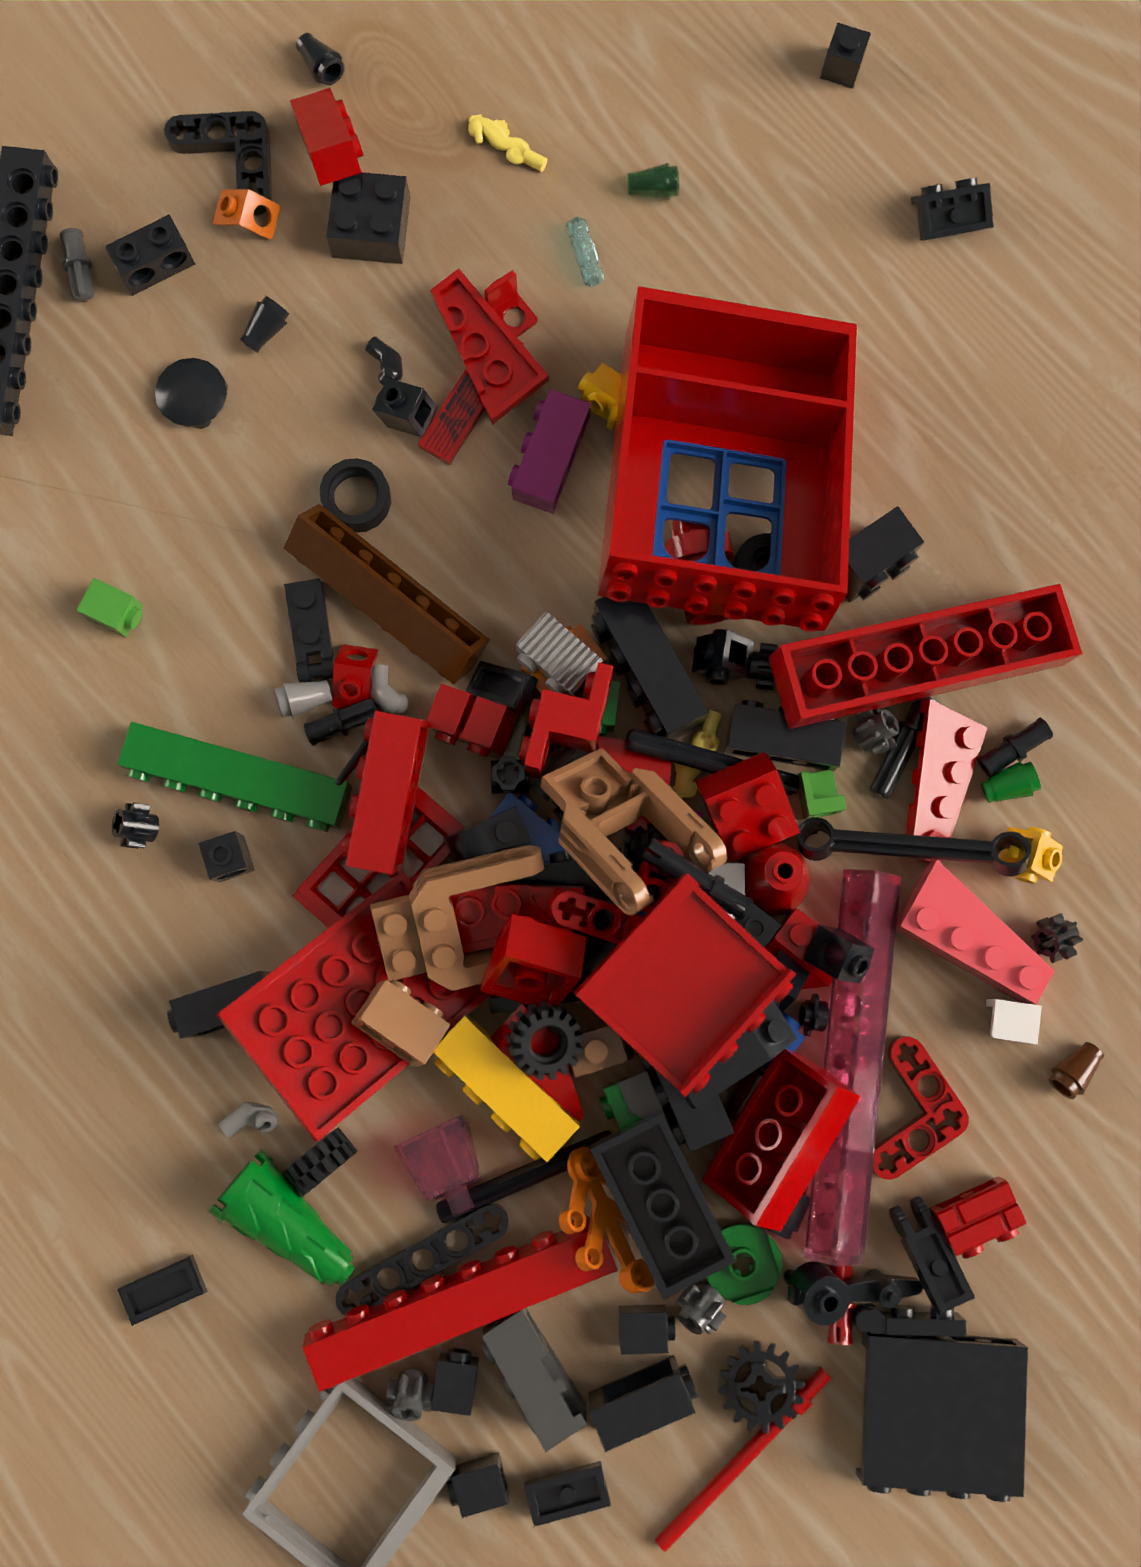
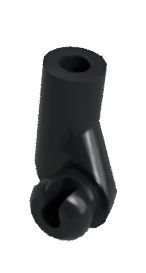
M374 336L368 342L366 352L380 361L382 372L378 375L379 383L384 386L387 378L397 381L401 380L403 376L401 356L393 348Z

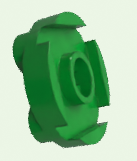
M742 1222L724 1226L720 1230L735 1260H737V1254L743 1253L745 1257L752 1256L753 1263L748 1265L749 1272L746 1274H742L739 1268L732 1269L731 1264L706 1278L711 1287L716 1289L724 1299L730 1300L732 1303L751 1305L761 1302L772 1293L773 1287L778 1282L779 1276H781L783 1263L780 1250L773 1238L759 1226Z

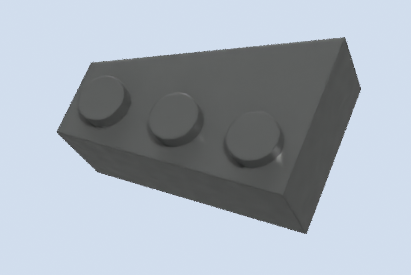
M527 1308L495 1320L483 1329L482 1338L484 1341L480 1343L482 1350L491 1364L497 1363L503 1374L502 1382L513 1399L516 1398L527 1424L536 1434L545 1453L587 1425L585 1401Z

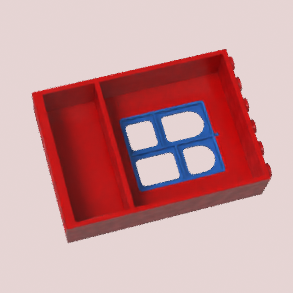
M638 286L625 337L597 596L608 597L616 602L634 601L647 603L654 608L672 607L685 609L693 614L711 613L723 615L731 620L749 619L762 621V623L769 626L787 625L800 627V629L807 632L826 630L847 595L857 324ZM680 454L713 461L715 465L712 507L709 510L668 503L666 496L671 455ZM732 464H741L771 470L774 473L773 502L764 503L730 497L728 493L730 466ZM728 514H739L770 521V557L768 564L763 569L756 572L736 569L727 560L724 542L726 516ZM666 520H676L707 526L710 534L709 546L705 556L700 560L691 562L674 559L669 555L663 545L664 522Z

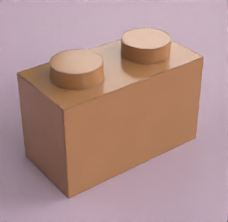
M384 980L377 983L351 1024L413 1067L425 1065L451 1024L442 1019L443 1013L437 1007L427 1002L421 1004L410 996L411 990L397 980H391V982Z

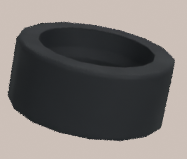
M359 458L344 459L332 465L323 476L319 488L322 506L356 533L367 532L379 526L388 515L391 506L390 488L382 471L372 462ZM362 476L369 479L377 490L375 505L361 515L351 516L344 514L335 503V490L342 481L350 477Z

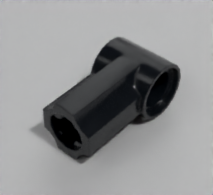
M503 756L500 760L491 761L492 794H509L510 792L529 793V776L526 775L524 765L520 764L521 760H516L514 756Z

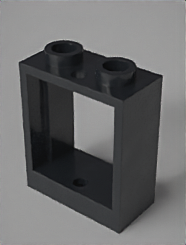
M258 971L169 1000L171 1010L167 1012V1017L174 1033L178 1032L180 1039L199 1037L224 1029L225 1026L216 1014L271 972Z
M673 1355L589 1391V1413L604 1451L607 1452L696 1413L692 1400L697 1398L698 1394L687 1365L678 1366Z

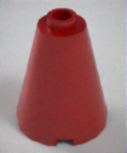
M777 842L740 859L738 864H745V896L752 898L753 903L768 915L788 913L798 907L806 897L810 886L809 868L801 853L789 844ZM778 870L782 873L783 878L779 876Z

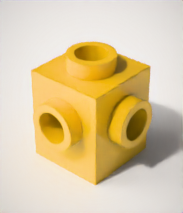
M1008 827L1007 832H1017L1023 835L1031 846L1030 861L1027 869L1023 873L1013 876V878L1029 884H1036L1037 879L1053 882L1055 872L1059 869L1062 862L1061 852L1063 846L1051 839V833L1044 829L1029 827L1028 830ZM1010 845V849L1001 851L999 859L1007 863H1016L1021 861L1025 855L1021 849Z

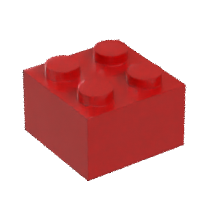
M765 751L695 781L713 828L725 845L730 863L801 833L778 771Z

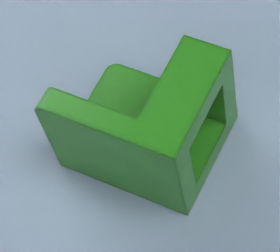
M832 770L814 773L802 771L797 774L799 777L798 793L804 820L812 817L836 815L846 810L844 795H838Z

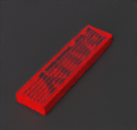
M467 369L462 373L427 428L423 438L418 443L420 449L449 466L485 411Z

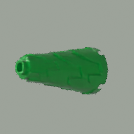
M260 1149L254 1157L261 1164H257L254 1160L251 1163L248 1162L217 1198L224 1205L223 1209L213 1204L208 1212L220 1223L224 1221L243 1236L259 1242L277 1256L289 1260L319 1283H326L328 1286H331L335 1282L341 1286L355 1269V1266L350 1263L353 1259V1256L350 1254L352 1251L323 1223L317 1211L303 1197L301 1198L283 1172L273 1163L274 1159Z

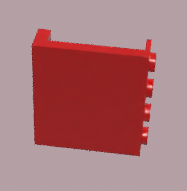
M683 873L574 991L581 1001L589 1006L678 1089L684 1097L690 1091L694 1094L698 1093L711 1078V1075L708 1073L718 1060L723 1064L735 1053L739 1046L735 1043L746 1030L749 1033L753 1032L766 1017L763 1011L773 1000L778 1003L791 991L793 984L790 981L796 975L792 970L787 969L709 897L699 887L700 884L688 873Z

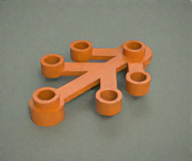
M580 1147L573 1150L568 1157L567 1167L574 1183L569 1209L562 1211L559 1216V1225L562 1231L566 1234L582 1231L586 1226L584 1208L587 1195H589L593 1203L586 1246L579 1248L576 1253L578 1267L585 1272L601 1267L603 1263L601 1250L604 1232H606L622 1267L619 1273V1282L622 1288L632 1294L649 1291L655 1281L644 1259L636 1260L619 1224V1222L624 1224L626 1222L615 1200L606 1196L602 1185L607 1187L608 1185L590 1148ZM571 1216L574 1218V1226L570 1220ZM588 1253L591 1256V1263L588 1261Z

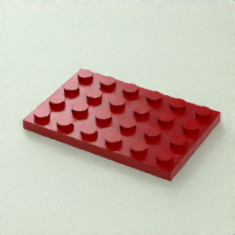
M404 871L393 877L216 1014L314 1142L324 1137L409 1065L408 1062L351 1024L376 984L388 980L370 904L409 895L414 887ZM427 972L397 979V981L411 990L410 996L421 1004L423 1002L430 1003L443 1013L442 1019L451 1024L446 1033L459 1023L464 1016H467L492 995L480 991L481 984L451 991L428 978Z

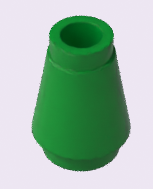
M1019 761L988 780L981 782V787L988 803L1031 797L1033 792L1041 790L1038 774L1031 761L1024 764Z

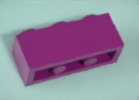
M552 389L549 390L546 401L539 400L533 420L537 421L533 433H526L522 443L521 453H524L523 460L520 466L516 464L513 466L509 476L508 485L512 486L513 500L552 514L554 513L589 423L591 403Z

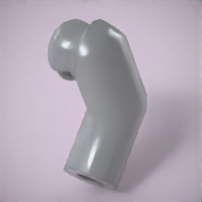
M374 665L371 671V699L385 713H403L408 707L406 695L403 693L398 694L389 686V667L387 665Z
M246 1102L223 1119L219 1126L229 1138L246 1126L261 1129L263 1133H269L276 1127L278 1118L277 1113L270 1106Z

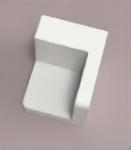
M986 999V1007L993 1008L990 1036L992 1038L1038 1044L1042 1006L999 999Z

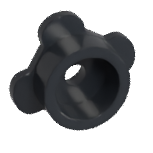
M813 993L811 999L803 1002L799 1008L798 1019L799 1023L804 1026V1036L810 1037L812 1031L824 1032L828 1025V1003L826 1001H819V995Z

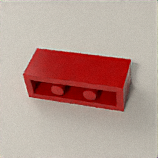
M331 88L290 100L302 139L320 186L362 173L357 158L364 156L358 136L354 132L350 117L347 115L343 100L336 101Z

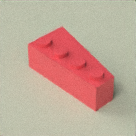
M938 860L926 864L891 927L1020 1003L1037 1004L1054 973V970Z

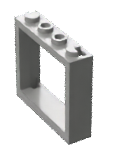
M353 1378L321 1391L318 1397L323 1403L315 1414L309 1409L294 1428V1431L299 1434L290 1447L286 1443L282 1444L269 1462L274 1467V1470L266 1480L259 1476L245 1495L250 1502L242 1515L307 1567L351 1566L267 1499L344 1394L434 1463L360 1567H385L454 1472L458 1459L413 1422L396 1418L392 1414V1406H386L385 1400L357 1378Z

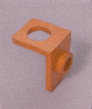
M223 189L220 192L213 224L217 226H241L265 239H272L280 212V205L249 189ZM258 205L264 206L268 212V222L264 227L258 226L254 220V210Z

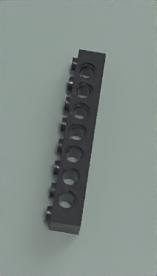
M2 146L0 155V328L5 322L11 321L6 328L0 329V356L5 355L4 359L0 362V435L13 436L14 426L20 420L21 410L18 401L20 390H23L26 384L24 364L25 358L30 354L32 347L29 333L31 322H34L37 316L35 296L37 288H40L42 284L40 265L42 254H46L48 248L46 228L47 222L51 221L53 217L51 197L53 188H56L59 178L57 167L53 165L45 150ZM32 188L29 192L24 193L27 189ZM26 221L24 225L18 227L20 223ZM21 254V256L18 259L12 261V259L16 255ZM16 287V289L14 290V292H12L11 294L6 295V293H7L10 289Z

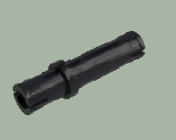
M653 837L646 844L649 849L659 854V856L643 849L639 857L640 860L647 862L675 880L683 873H688L700 884L699 887L724 911L736 917L739 921L746 916L747 913L736 906L734 902L750 910L753 899L725 884L723 877L718 874L712 876L656 841Z

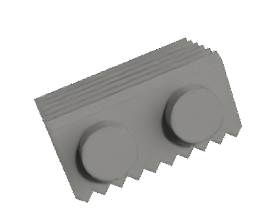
M547 611L515 644L516 651L520 654L517 660L531 673H534L536 670L540 671L548 678L545 684L551 691L574 697L585 687L588 672L596 673L598 662L603 663V660L595 652L591 651L589 647L574 636L572 632L568 631L566 627Z

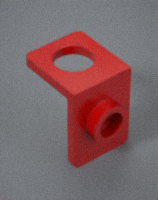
M513 270L495 280L484 290L485 300L503 321L505 313L510 309H519L523 312L525 319L519 326H509L504 321L517 338L538 323L537 316L518 294L517 275Z
M347 644L341 646L333 666V707L345 709L370 699L371 671L378 656L377 649ZM357 654L365 656L366 659L352 660L347 656Z

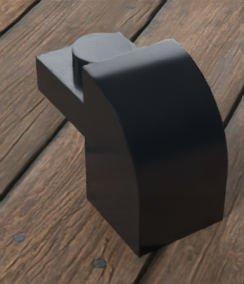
M512 807L486 820L476 822L443 837L454 862L520 847L531 842L516 807Z

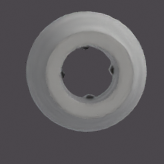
M327 680L283 683V687L275 689L282 718L291 716L293 719L324 703L332 701Z

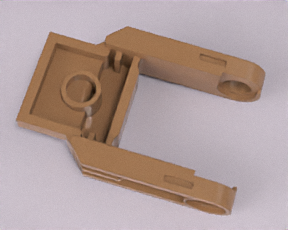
M600 748L542 776L540 787L564 811L558 843L627 915H634L650 906L653 897L649 895L641 878L631 869L632 864L606 837L636 822L638 817H646L668 841L680 847L683 856L688 861L702 868L707 873L726 862L727 852L721 838L654 771L635 768L632 773L626 772L603 748Z
M525 845L424 869L413 884L414 888L409 895L370 904L388 981L427 972L428 978L451 991L481 984L494 947L466 954L463 953L450 896L529 877L541 872L544 869L541 848L536 845Z

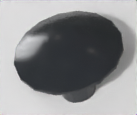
M194 357L180 359L167 366L159 376L155 388L156 404L162 414L174 424L203 429L210 425L212 419L223 408L228 386L219 369L208 361Z

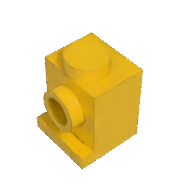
M602 363L594 373L588 371L584 375L577 390L583 393L581 400L591 403V412L608 421L606 427L612 431L616 426L621 374L605 363Z

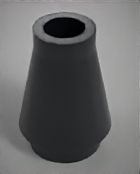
M305 33L298 38L296 49L302 55L314 79L325 85L336 83L344 72L341 55L317 40L310 33Z
M265 296L261 302L257 301L240 340L258 353L287 324L285 320L289 316V312L274 300Z

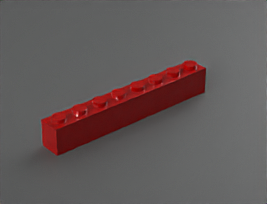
M586 1216V1226L580 1232L566 1234L562 1230L553 1233V1231L541 1232L531 1239V1243L519 1248L515 1245L504 1247L494 1254V1258L481 1263L479 1260L469 1261L461 1265L457 1269L458 1272L444 1278L442 1275H435L424 1280L420 1284L421 1287L407 1293L405 1290L392 1292L383 1299L384 1303L371 1308L367 1304L360 1305L347 1312L345 1318L335 1322L327 1319L314 1324L309 1328V1332L305 1333L302 1349L319 1392L618 1271L605 1235L601 1250L603 1263L600 1268L595 1270L582 1271L576 1263L578 1249L586 1246L590 1218ZM588 1253V1261L591 1263V1256Z

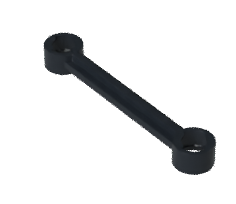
M812 817L804 820L798 826L801 833L796 834L799 852L805 858L813 861L826 859L832 852L985 863L991 864L993 869L1001 875L1017 876L1027 869L1031 855L1029 841L1017 832H1004L996 836L993 841L837 830L833 829V826L827 820ZM818 831H822L830 837L829 841L821 847L813 848L804 844L810 835L818 834ZM1010 845L1021 849L1025 857L1019 862L1007 863L999 859L998 855L1002 850L1010 849Z

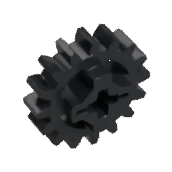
M755 1341L752 1352H749L744 1345H741L739 1347L741 1358L737 1359L735 1356L729 1355L726 1360L732 1366V1369H722L719 1374L728 1380L727 1384L718 1388L719 1393L729 1395V1399L723 1405L724 1410L734 1407L737 1412L733 1421L737 1423L744 1417L748 1420V1431H752L756 1423H760L764 1434L769 1433L771 1422H775L780 1430L785 1427L783 1419L785 1414L792 1419H795L797 1416L795 1409L791 1406L792 1403L803 1404L804 1398L796 1393V1389L804 1387L805 1380L795 1379L794 1377L800 1366L799 1364L791 1366L787 1364L786 1361L790 1355L788 1351L783 1352L780 1356L775 1354V1343H771L767 1351H764L760 1341ZM766 1359L777 1364L786 1377L776 1376L769 1370ZM751 1360V1374L747 1379L736 1380L740 1368ZM758 1376H763L765 1383L780 1385L769 1389L765 1397H760L759 1390L744 1388L754 1384ZM788 1393L783 1406L772 1413V1400L775 1396ZM738 1396L748 1398L755 1405L756 1413L748 1410L741 1403Z

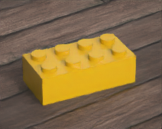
M470 1015L464 1016L435 1048L433 1052L437 1056L434 1061L435 1065L449 1078L456 1074L466 1084L462 1088L463 1092L477 1105L484 1101L494 1111L490 1117L502 1130L508 1133L513 1129L522 1138L519 1143L520 1147L536 1161L541 1156L548 1162L578 1130L580 1122L504 1055L490 1039L491 1035Z

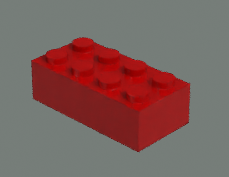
M375 711L374 718L367 719L364 731V741H369L367 756L360 757L357 768V779L362 780L359 795H353L349 811V817L355 818L352 834L346 833L342 847V856H347L346 866L390 875L403 870L430 727L429 721Z
M785 1048L772 1060L733 1126L734 1133L727 1136L702 1181L755 1226L781 1232L861 1095L806 1056Z

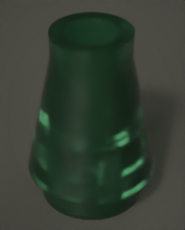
M668 162L638 172L628 173L629 195L671 200V196H679L678 165L670 166Z

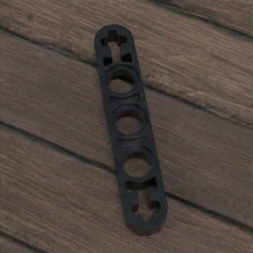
M498 1203L483 1206L350 1278L342 1284L336 1294L335 1302L337 1309L346 1316L347 1312L356 1307L354 1303L347 1305L345 1302L346 1297L349 1295L348 1289L352 1288L355 1293L365 1289L368 1283L364 1279L367 1277L370 1278L372 1290L379 1297L373 1299V1293L370 1292L362 1297L360 1305L367 1304L371 1308L384 1303L383 1299L390 1293L398 1290L406 1291L498 1240L505 1234L508 1228L509 1217L507 1211ZM489 1211L492 1216L499 1214L502 1219L498 1222V1230L493 1232L491 1227H486L478 1233L482 1240L476 1242L474 1232L466 1222L473 1220V1225L476 1227L484 1222L485 1212ZM452 1230L465 1232L468 1237L467 1247L461 1251L450 1249L446 1242L449 1232ZM418 1249L429 1250L434 1257L433 1266L427 1270H419L413 1264V1253ZM384 1268L396 1270L400 1278L398 1286L393 1289L383 1288L378 1281L379 1272Z

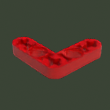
M656 840L684 858L683 852L677 844L668 840ZM647 847V851L651 852L654 855H657L656 852ZM642 861L637 875L644 882L645 886L656 884L660 889L661 898L676 880L662 871L659 874L666 876L665 882L656 877L648 876L650 870L658 873L659 869ZM564 888L555 891L550 896L547 904L549 915L557 923L616 944L643 917L638 913L627 915L615 904ZM569 897H571V904L585 910L583 917L571 912H567L565 917H562L563 912L558 909L559 903H566ZM654 904L646 907L643 910L648 912ZM601 909H608L612 914L610 926L604 930H597L593 925V916Z
M909 1036L895 1038L888 1046L887 1057L923 1113L870 1150L868 1155L870 1170L885 1180H893L960 1136L969 1124V1115L924 1046L917 1039ZM901 1044L905 1047H914L915 1051L911 1053V1058L916 1065L921 1066L925 1062L927 1066L915 1071L910 1078L907 1072L913 1071V1067L907 1060L899 1061L897 1057L901 1054V1049L899 1048ZM925 1075L933 1076L938 1083L936 1093L930 1097L922 1096L918 1090L919 1079ZM945 1109L950 1112L957 1111L958 1115L954 1118L956 1126L953 1128L949 1125H943L936 1131L942 1136L937 1139L935 1131L926 1124V1121L930 1119L932 1124L937 1125L945 1119L943 1114ZM915 1129H923L928 1136L927 1146L920 1151H914L908 1143L909 1134ZM899 1140L901 1148L910 1155V1158L906 1160L905 1156L900 1154L891 1161L894 1167L892 1170L889 1171L885 1167L879 1168L878 1164L882 1161L880 1154L885 1152L888 1155H893L900 1149L894 1145Z

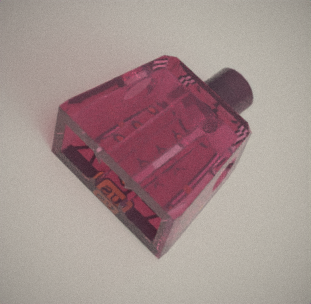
M457 1116L394 1146L397 1154L427 1201L434 1202L445 1197L453 1217L475 1207L467 1186L481 1180L482 1176L470 1124L465 1116Z

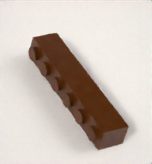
M321 504L298 515L284 549L294 556L299 563L309 568L324 580L328 586L334 588L350 601L354 607L365 613L380 625L384 631L390 633L413 654L420 657L435 669L440 676L446 678L453 685L473 670L490 641L488 637Z

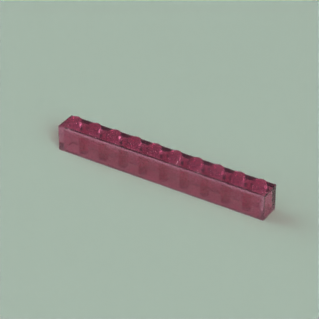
M843 870L838 928L874 947L875 951L870 960L869 970L863 976L860 984L840 981L832 977L823 1069L861 1095L812 1178L804 1258L834 1266L864 1265L901 886L900 876L877 870Z

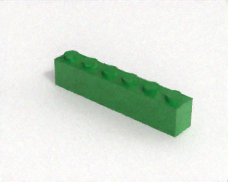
M135 722L130 723L117 765L129 770L127 777L149 783L151 777L164 780L163 787L185 793L186 787L200 790L199 797L219 803L223 796L236 800L235 807L256 813L258 807L272 810L271 817L292 823L293 818L298 817L308 820L306 827L328 833L330 827L340 829L352 791V786L347 781L338 786L335 783L336 778Z

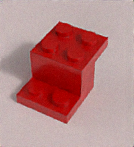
M598 662L596 673L588 672L583 692L584 698L543 689L541 699H533L528 719L530 721V728H533L531 737L524 736L519 754L520 764L524 765L527 776L542 779L550 743L589 753L595 751L612 683V665Z

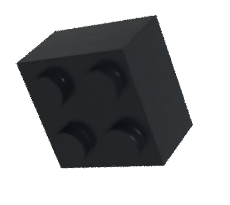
M362 172L333 182L326 235L333 258L403 264L410 206V193L406 176Z
M898 506L849 538L847 595L845 596L849 603L859 596L863 601L881 588L880 585L889 578L888 576L892 580L897 579L911 568L910 565L919 558L916 552L924 544V540Z

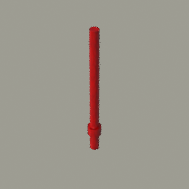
M821 1366L805 1382L804 1387L796 1389V1393L801 1395L804 1401L803 1404L792 1403L791 1406L801 1416L813 1405L811 1400L832 1379ZM786 1414L783 1416L786 1427L793 1419ZM775 1422L770 1423L769 1433L764 1434L761 1428L655 1538L658 1546L666 1552L783 1429L780 1430Z

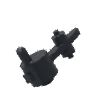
M816 1261L806 1262L796 1270L788 1269L783 1275V1279L788 1285V1300L793 1305H796L812 1322L818 1325H830L840 1320L847 1312L850 1301L879 1302L885 1308H894L900 1303L902 1298L919 1295L923 1291V1286L916 1277L885 1275L878 1269L867 1271L863 1278L842 1281L826 1265Z

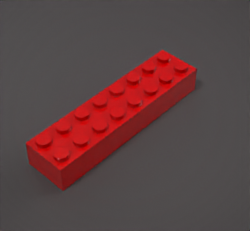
M1055 584L780 645L768 658L788 729L1060 667L1082 655V650L1061 584Z

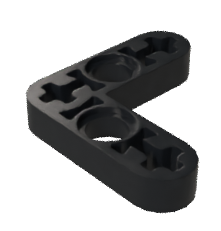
M254 111L187 114L173 116L166 122L164 127L165 137L175 152L193 154L235 151L237 189H249L252 191L251 182H254L259 194L272 201L270 134L266 121L261 114ZM214 126H222L226 128V133L220 139H211L208 137L209 130ZM232 126L237 127V130H235L237 137L234 136ZM250 126H256L257 129H255L254 135H248L247 132L250 131ZM197 128H199L202 139H198L196 136L199 135ZM180 130H186L187 133L184 134V139H177V136H180ZM256 156L263 160L262 165L256 170H248L244 167L245 161L250 157ZM258 205L254 210V215L264 214L267 210L264 206Z

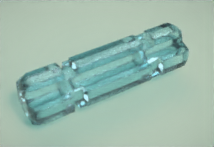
M574 217L573 220L567 222L566 229L569 238L573 237L571 244L578 266L583 268L581 271L583 282L587 286L595 287L604 281V274L601 266L597 267L599 259L592 237L587 236L589 228L586 220L581 217Z

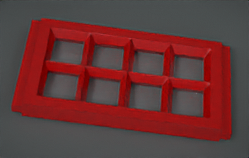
M419 786L403 870H401L405 872L413 884L424 869L441 866L450 856L443 837L465 828ZM343 838L292 896L329 928L401 871L390 875L346 866L347 856H342Z

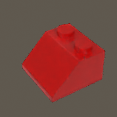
M512 914L499 932L481 983L480 991L527 1005L533 1003L536 1007H539L540 1002L546 1001L550 1006L553 1003L560 1005L581 979L587 937L573 933L567 928H556L537 922L528 916Z

